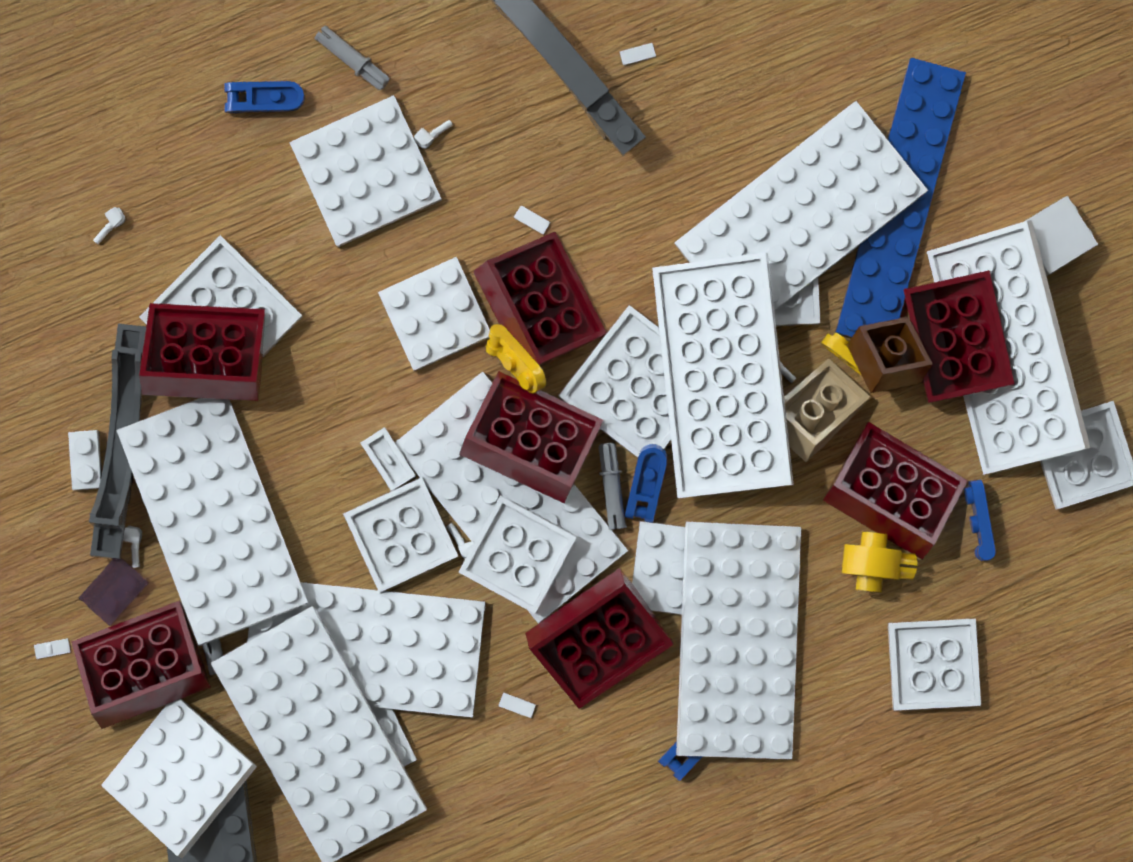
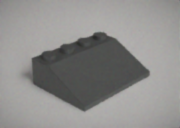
M247 780L183 859L175 855L167 847L169 862H257Z

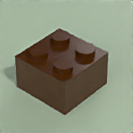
M909 317L859 326L847 345L870 393L920 384L933 365Z

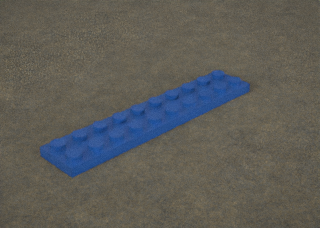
M910 57L888 141L928 191L859 245L835 333L852 338L859 326L900 318L905 300L903 289H907L966 72Z

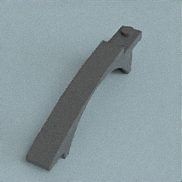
M491 0L500 14L523 34L559 76L604 140L608 138L620 154L625 156L646 138L609 93V89L532 0Z
M118 324L115 349L112 350L111 357L112 399L106 455L98 493L89 518V523L94 526L90 552L92 557L121 560L127 508L131 499L133 472L117 430L140 421L142 390L139 373L146 332L145 326Z

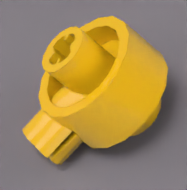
M862 532L860 545L844 544L841 573L857 575L855 590L882 592L883 578L899 580V578L914 579L917 569L900 567V564L917 566L916 555L902 553L901 550L887 549L888 534Z

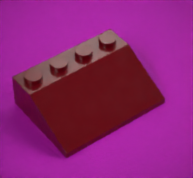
M556 232L489 259L473 271L498 323L503 325L540 367L607 334Z
M989 270L903 289L910 321L933 364L923 378L928 403L1014 385Z
M150 303L139 373L142 395L258 401L262 374L265 309Z
M498 371L464 439L459 455L565 503L603 423V419L541 390L530 393L521 387L517 379Z
M868 422L833 480L823 501L876 533L888 534V540L923 560L935 545L968 480Z
M620 568L525 633L530 651L578 709L674 645L640 593Z
M180 600L71 641L91 715L101 729L211 688L204 663Z

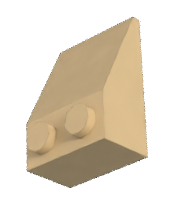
M827 359L784 396L789 447L805 462L823 448L870 399V396L830 359Z

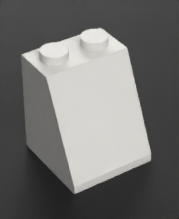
M1068 196L1025 220H1032L1046 277L1098 245L1092 231L1086 226L1076 206L1070 201Z

